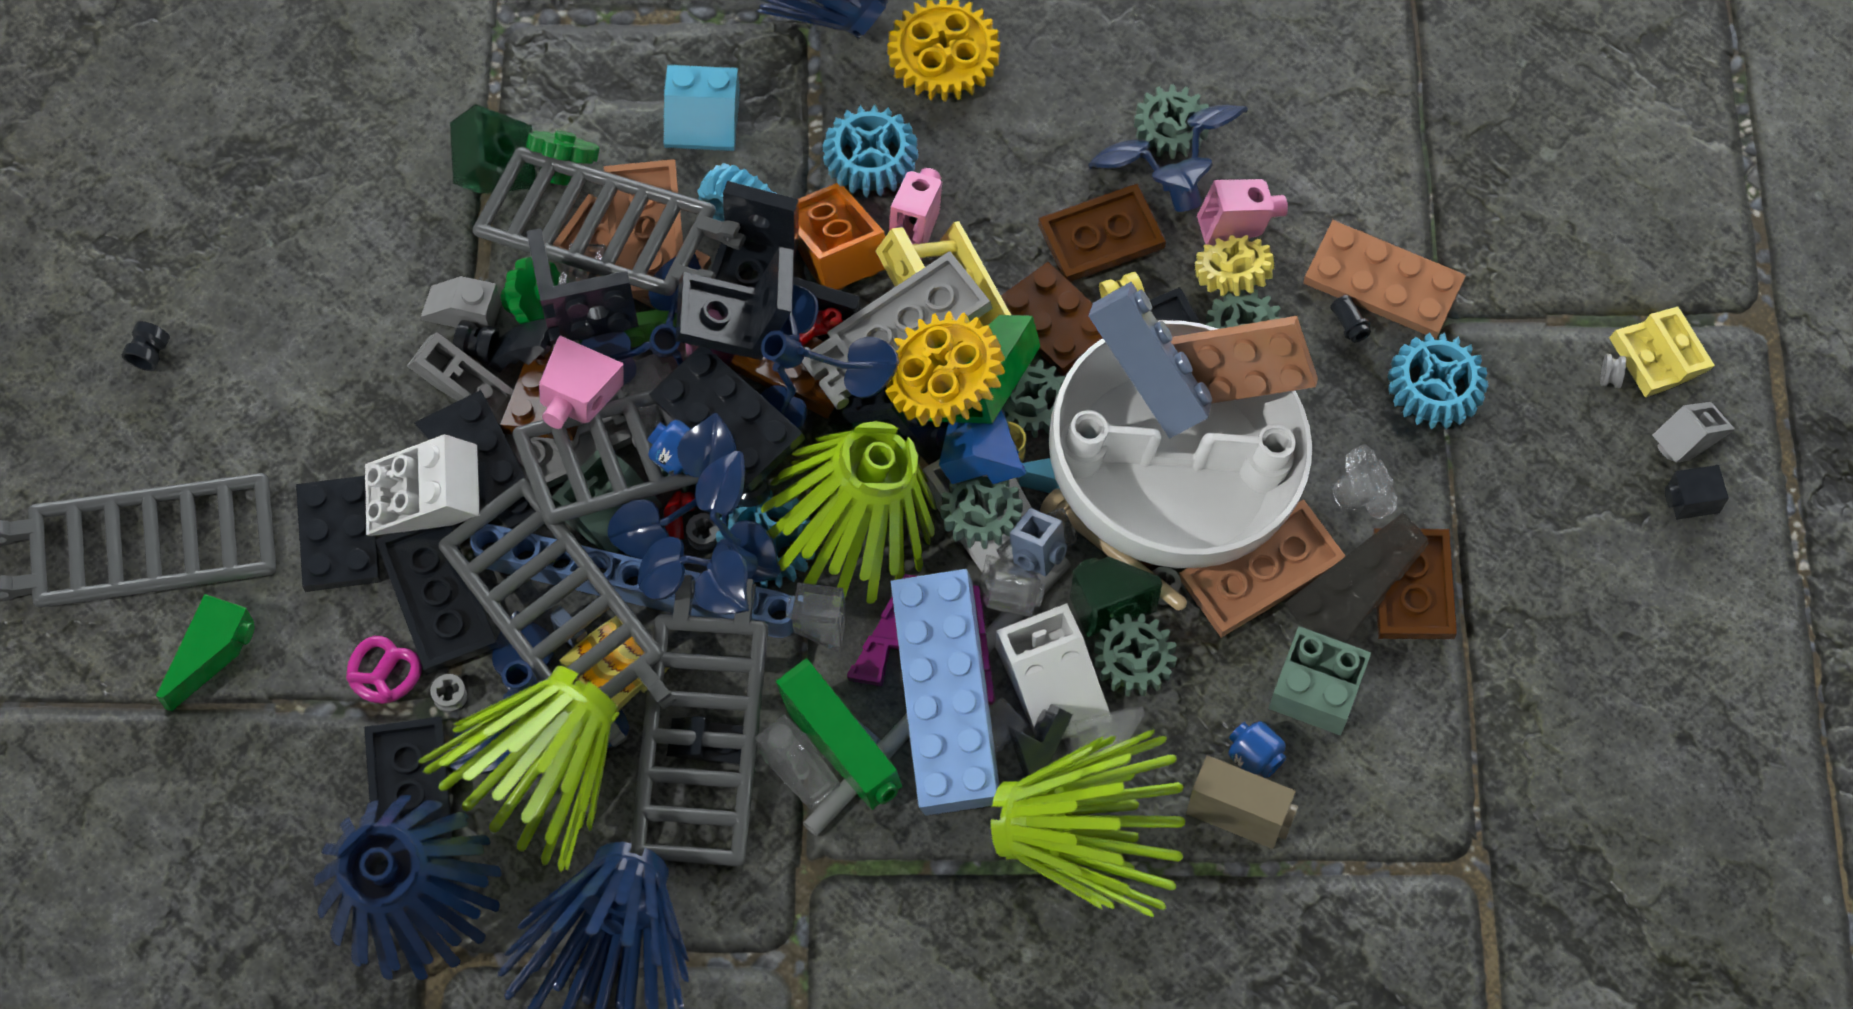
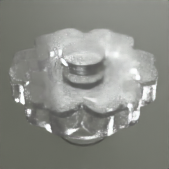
M1366 444L1352 449L1350 453L1345 455V466L1348 473L1339 476L1338 481L1332 484V493L1337 504L1343 510L1350 508L1357 510L1366 505L1369 514L1378 520L1393 514V511L1398 509V497L1392 487L1393 481L1384 462L1380 459L1378 460L1375 451Z

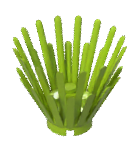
M874 421L862 423L853 431L819 436L815 439L821 443L795 450L792 455L802 457L792 461L791 464L793 466L782 470L770 483L772 486L778 485L826 462L765 502L761 508V513H766L775 507H781L824 479L768 530L772 539L782 531L784 535H790L828 498L778 562L781 571H785L800 552L804 559H810L832 528L802 585L804 591L811 592L838 544L828 570L830 574L837 575L846 558L833 598L835 603L844 602L868 530L860 579L862 581L869 579L866 601L869 604L874 603L878 595L888 517L889 571L892 576L895 575V580L902 579L904 576L903 504L915 568L918 572L922 570V548L914 505L924 540L928 545H930L931 537L934 536L935 528L922 491L930 506L937 510V506L926 483L929 481L917 463L918 455L914 443L909 437L905 442L902 437L896 434L898 428L892 424Z
M557 666L548 679L454 723L453 725L457 727L452 730L453 732L460 733L469 728L471 729L418 760L419 763H426L460 744L423 770V773L431 774L442 766L447 767L516 721L439 784V790L446 791L462 778L472 781L504 752L509 750L511 753L473 791L461 806L463 811L468 812L472 810L504 777L492 792L494 800H502L525 773L489 824V830L496 833L501 829L537 776L543 773L521 814L522 821L527 824L517 842V849L523 852L529 845L563 779L561 784L562 794L546 832V844L541 855L542 864L547 865L583 774L558 860L560 872L564 870V867L567 870L569 869L578 831L583 825L593 787L587 819V827L590 831L592 830L609 742L610 727L620 714L616 712L619 709L617 705L590 681L587 685L580 681H575L572 684L579 674L563 666Z
M1155 729L1099 751L1111 745L1116 736H1111L1103 740V735L1018 782L1003 781L997 788L992 807H1003L1000 820H991L992 840L997 854L1000 857H1006V859L1019 860L1102 910L1101 904L1112 909L1115 908L1113 902L1108 899L1110 898L1147 916L1154 917L1150 909L1122 897L1124 895L1157 909L1165 910L1166 905L1162 901L1130 889L1123 882L1071 862L1166 890L1176 889V884L1172 880L1135 870L1134 866L1130 862L1124 861L1123 857L1118 853L1175 862L1181 861L1183 854L1177 850L1134 844L1139 839V835L1136 832L1118 829L1120 827L1181 828L1185 825V819L1182 816L1084 815L1134 811L1139 807V802L1135 799L1182 792L1183 785L1178 782L1124 789V784L1122 783L1132 780L1137 773L1173 764L1177 760V757L1173 754L1109 770L1129 763L1132 755L1164 744L1167 737L1160 736L1140 743V741L1154 734Z

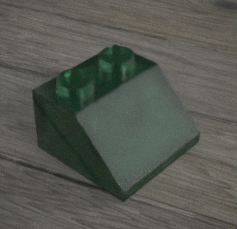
M477 104L450 122L453 184L481 194L492 193L515 150L519 147L527 148L528 134L533 133L532 125ZM524 164L510 191L531 188L536 179L535 165Z
M1112 557L1100 560L1090 558L1081 562L1076 569H1073L1070 600L1086 636L1090 637L1100 633L1101 629L1109 630L1110 620L1115 619L1119 624H1123L1125 614H1129L1133 621L1138 619L1140 614L1147 616L1157 612L1162 581L1157 575Z

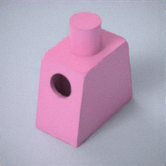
M924 168L920 173L907 172L891 205L889 231L892 228L903 227L912 244L928 243L939 214L942 181L940 180V174L936 170ZM910 216L918 218L915 225L910 223Z
M1263 179L1214 180L1197 215L1204 242L1213 246L1216 245L1215 239L1219 238L1224 242L1229 241L1230 235H1234L1235 238H1242L1245 235L1249 238L1258 237L1263 234L1271 218L1287 215L1288 204L1284 195L1271 196L1267 182Z
M559 336L539 385L540 403L547 407L542 415L545 423L556 429L562 428L568 417L581 423H589L623 386V363Z

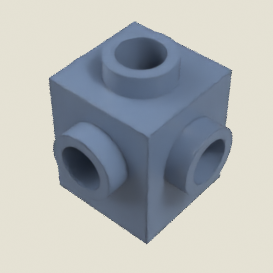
M1029 508L1010 532V545L1012 546L1014 563L1024 570L1034 571L1047 576L1055 564H1060L1066 555L1067 545L1064 539L1063 522Z

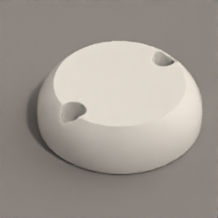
M1160 320L1167 325L1172 337L1217 329L1200 323ZM1104 339L1092 345L1067 373L1057 394L1051 414L1049 434L1050 460L1055 479L1073 512L1089 530L1119 552L1158 566L1172 568L1216 566L1239 559L1256 550L1276 533L1297 506L1307 483L1311 467L1312 441L1310 426L1304 407L1295 390L1211 404L1207 419L1169 439Z

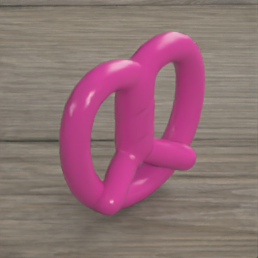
M372 636L363 640L353 651L347 665L346 679L351 689L361 698L373 703H391L405 696L416 685L421 676L422 664L418 654L407 648H397L386 637ZM380 647L385 650V654L372 673L358 672L361 660L370 649ZM398 660H407L411 665L408 676L398 687L390 690L385 683L386 678ZM363 684L375 685L378 692L367 688Z

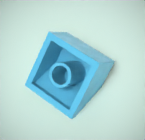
M667 65L664 92V148L735 151L740 96L738 68Z

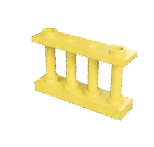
M959 221L953 222L939 242L912 244L903 227L892 228L876 249V253L895 287L925 268L920 258L943 256L950 251L991 302L993 309L979 317L982 326L990 324L999 315H1011Z

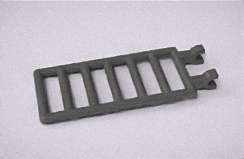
M519 147L515 150L473 226V234L479 238L531 254L528 237L521 236L555 172L572 176L542 232L548 259L600 276L627 271L630 285L664 296H670L675 292L683 272L712 279L715 278L716 275L712 271L705 269L696 270L688 267L703 236L721 241L723 244L737 250L741 249L746 239L744 234L738 233L741 228L739 223L713 219L716 207L709 202L572 161L542 155V153L530 151L525 147ZM529 163L542 167L508 230L505 231L492 227L491 224L524 164ZM586 181L602 185L603 188L571 248L566 250L553 246V242ZM617 191L635 195L601 260L583 255ZM651 200L665 204L666 207L633 269L615 265L648 201ZM685 210L698 214L665 279L647 275L679 211Z
M749 378L743 379L759 394L767 389V387ZM654 389L609 401L588 423L614 492L591 497L566 430L567 428L585 423L568 417L560 429L549 426L544 420H539L518 426L513 430L515 443L545 523L549 525L557 524L620 506L633 500H641L697 484L699 478L692 477L689 474L685 475L683 472L677 476L670 475L664 477L661 468L648 457V451L652 445L647 441L649 437L638 409L656 404L649 395ZM662 410V413L668 425L671 421H673V419L665 411ZM624 413L649 482L631 487L627 486L602 420L603 418ZM803 424V426H802V428H801V430H800L801 432H804V431H805V425H804V424ZM549 433L553 435L577 500L575 503L555 508L530 440L531 438Z
M264 473L38 503L29 507L27 520L12 522L0 520V546L9 545L14 541L29 539L31 574L13 577L0 575V602L11 600L16 596L32 594L33 604L36 607L43 608L270 576L276 572L269 478ZM255 489L261 562L238 565L232 492ZM217 494L223 567L200 570L195 497ZM180 499L185 572L162 575L157 502ZM142 504L147 578L124 581L119 507ZM104 509L109 583L86 586L82 512ZM66 515L70 588L48 591L44 518Z
M528 478L520 479L479 511V516L469 518L439 542L440 551L522 660L531 666L539 682L548 679L552 674L543 662V659L610 608L622 625L567 668L578 673L579 675L576 678L578 679L629 638L633 637L644 651V654L599 689L611 699L639 677L664 710L676 701L651 668L663 658L662 649L563 522L553 525L545 523ZM524 496L536 512L472 561L468 562L457 547ZM546 524L557 540L490 591L479 577V574ZM567 552L579 568L511 619L500 605V602ZM589 580L600 594V597L535 647H532L521 631ZM613 722L610 727L609 743L616 748L627 738L615 722Z
M685 575L682 585L675 593L673 615L660 614L655 619L653 639L662 649L663 658L651 668L662 682L664 681L665 667L749 673L747 696L669 690L676 699L670 706L745 711L743 734L705 731L703 736V747L741 749L739 773L654 766L657 743L688 746L695 741L696 734L692 730L659 728L661 705L647 689L630 853L642 856L644 848H647L656 853L663 861L741 866L745 863L769 626L764 621L752 620L756 585L753 584V579H747L749 611L735 614L734 619L691 616L696 581L692 580V575ZM669 630L753 635L751 658L667 652ZM664 782L737 788L735 811L650 805L652 783ZM648 820L733 827L731 850L646 844Z

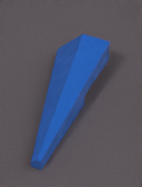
M1001 409L993 424L955 422L954 425H951L950 422L948 423L939 466L952 484L987 475L992 484L1026 475L1025 467L1019 458V451L1011 437L1010 428L1003 409Z

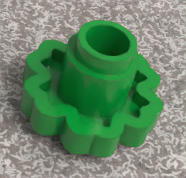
M533 131V133L528 134L526 144L530 151L542 153V155L582 164L597 162L600 147L596 144L576 138L575 134L565 131H555V133ZM555 172L550 183L568 186L572 176Z
M532 257L519 259L515 263V269L508 271L506 274L507 282L501 291L502 306L508 313L515 316L519 324L545 319ZM550 262L554 286L564 284L563 275L558 271L556 265Z

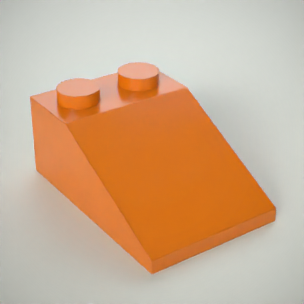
M835 183L799 198V246L797 250L810 273L820 285L840 290L853 282L865 277L874 276L885 269L876 253V249L885 238V233L844 186Z

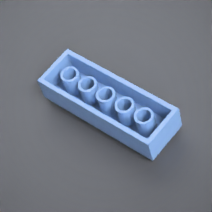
M967 569L892 580L891 589L919 808L926 816L992 806L993 798L1000 785L972 579Z

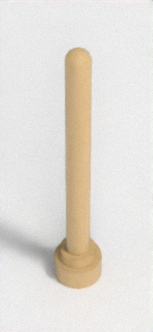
M1059 488L1053 490L1045 498L1040 508L1042 513L1059 519L1062 522L1065 521L1174 609L1183 610L1186 607L1187 601L1185 597L1137 559L1121 553L1108 545L1089 530L1073 512Z

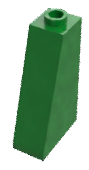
M999 315L988 324L993 335H996L1001 345L1000 349L1005 357V360L1001 362L1005 373L997 375L1001 386L989 388L993 400L982 398L979 401L983 409L982 411L971 407L968 409V420L961 414L956 415L955 422L993 424L1041 347L1033 316ZM947 417L942 419V422H949Z
M807 658L776 680L789 716L869 808L873 810L879 804L890 802L897 795L898 790L903 787L896 768Z

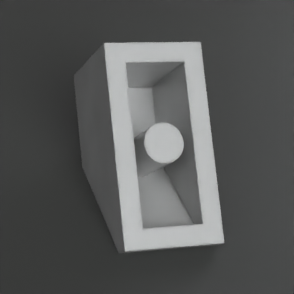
M463 276L432 285L421 314V319L457 328L461 320L474 322L476 327L483 328L486 325L494 327L501 307L497 286L495 283Z
M1712 402L1683 405L1652 436L1659 443V451L1667 459L1678 463L1693 459L1729 435L1735 428Z

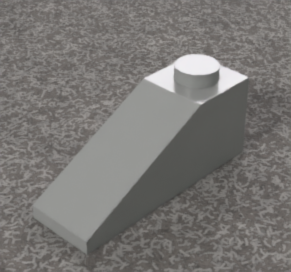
M438 332L429 336L407 367L456 401L481 390L500 426L514 390Z

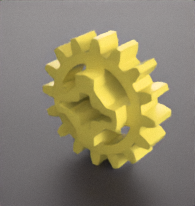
M1230 235L1229 241L1225 242L1217 238L1215 239V246L1205 244L1204 252H1197L1195 270L1196 277L1199 278V285H1207V290L1210 293L1219 289L1220 296H1225L1228 291L1234 293L1235 296H1239L1241 290L1253 293V286L1264 287L1266 286L1265 279H1272L1274 259L1273 253H1270V246H1262L1260 239L1249 242L1247 235L1242 238H1235L1234 235Z

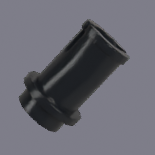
M1341 296L1331 304L1330 309L1335 313L1345 329L1344 336L1346 339H1351L1353 343H1358L1370 335L1371 323L1368 319L1362 317L1351 296Z

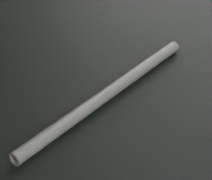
M1064 557L1060 564H1055L1047 576L1038 574L987 627L986 634L989 653L996 645V630L1019 622L1071 567V563L1066 557ZM907 713L877 744L888 760L910 738ZM844 779L803 822V825L813 835L818 836L857 793Z

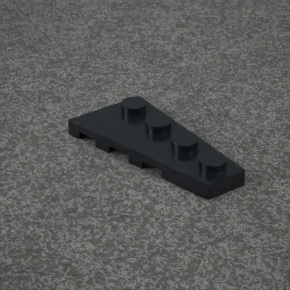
M481 390L414 422L416 428L428 440L445 434L477 445L479 497L486 505L520 479L526 478ZM523 496L498 515L497 518L506 528L514 529L536 511Z

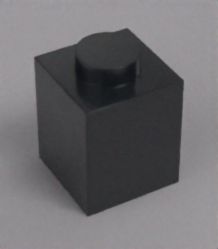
M1719 465L1675 471L1665 487L1666 503L1668 507H1673L1676 520L1718 514L1729 499Z

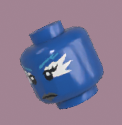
M680 420L671 421L667 427L660 422L647 439L652 444L648 451L649 459L672 476H677L682 472L687 475L688 473H686L679 462L677 450L681 438L691 428Z
M1263 721L1255 722L1250 726L1243 722L1229 737L1233 742L1228 752L1230 759L1239 768L1258 776H1263L1265 779L1274 774L1287 758L1283 754L1286 748L1285 742Z

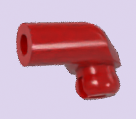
M832 307L818 311L813 327L808 332L799 334V342L802 346L807 344L813 337L828 335V331L842 323L841 312Z
M681 490L673 493L664 509V518L694 500L695 494L691 491L682 493ZM683 515L670 524L665 525L669 537H675L680 540L685 539Z

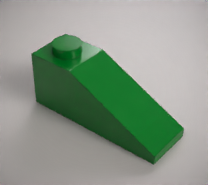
M204 594L156 694V697L165 709L173 711L239 655L243 645H247L251 641L255 625L247 608Z

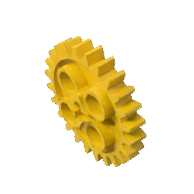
M927 0V7L924 8L918 3H914V13L903 10L902 21L895 20L894 31H889L887 55H889V66L895 68V78L904 77V88L915 84V95L917 96L924 90H927L929 100H932L936 93H941L943 101H947L948 93H954L955 97L959 100L961 99V90L964 89L973 95L974 83L985 87L986 76L993 77L994 66L999 64L1000 42L998 41V30L992 29L993 20L991 18L983 20V9L973 13L972 2H968L964 7H960L959 0H953L952 4H947L946 0H940L939 4L934 5L932 0ZM919 37H926L927 39L920 40V39H917V38H919ZM962 57H968V58H971V59H970V60H962V59H960V58H962ZM930 65L937 66L936 68H927Z
M948 311L944 320L940 321L936 313L932 314L930 324L926 325L920 318L918 319L919 329L914 331L906 327L905 332L908 337L905 340L901 338L894 339L898 347L896 352L899 357V364L896 373L887 384L885 392L899 413L903 411L909 421L917 417L919 423L924 426L931 417L934 425L939 427L942 419L946 417L950 424L954 425L956 415L961 414L968 420V409L973 407L978 411H982L983 409L979 401L982 398L993 400L989 388L1001 386L997 375L1005 373L1001 364L1005 360L1000 349L1001 345L996 335H993L988 325L982 326L977 317L969 321L966 313H962L955 320L951 311Z

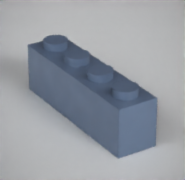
M1131 281L1094 302L1089 318L1170 439L1209 417L1212 396L1203 382L1198 383L1192 375V365L1188 357L1182 351L1178 353L1171 343L1172 335L1167 325L1163 321L1158 322L1152 314V305L1143 290L1137 291Z

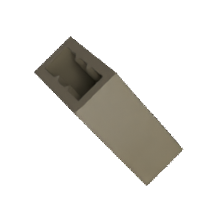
M1207 755L1193 787L1186 814L1274 849L1278 837L1286 840L1298 806L1292 804V800L1296 791Z

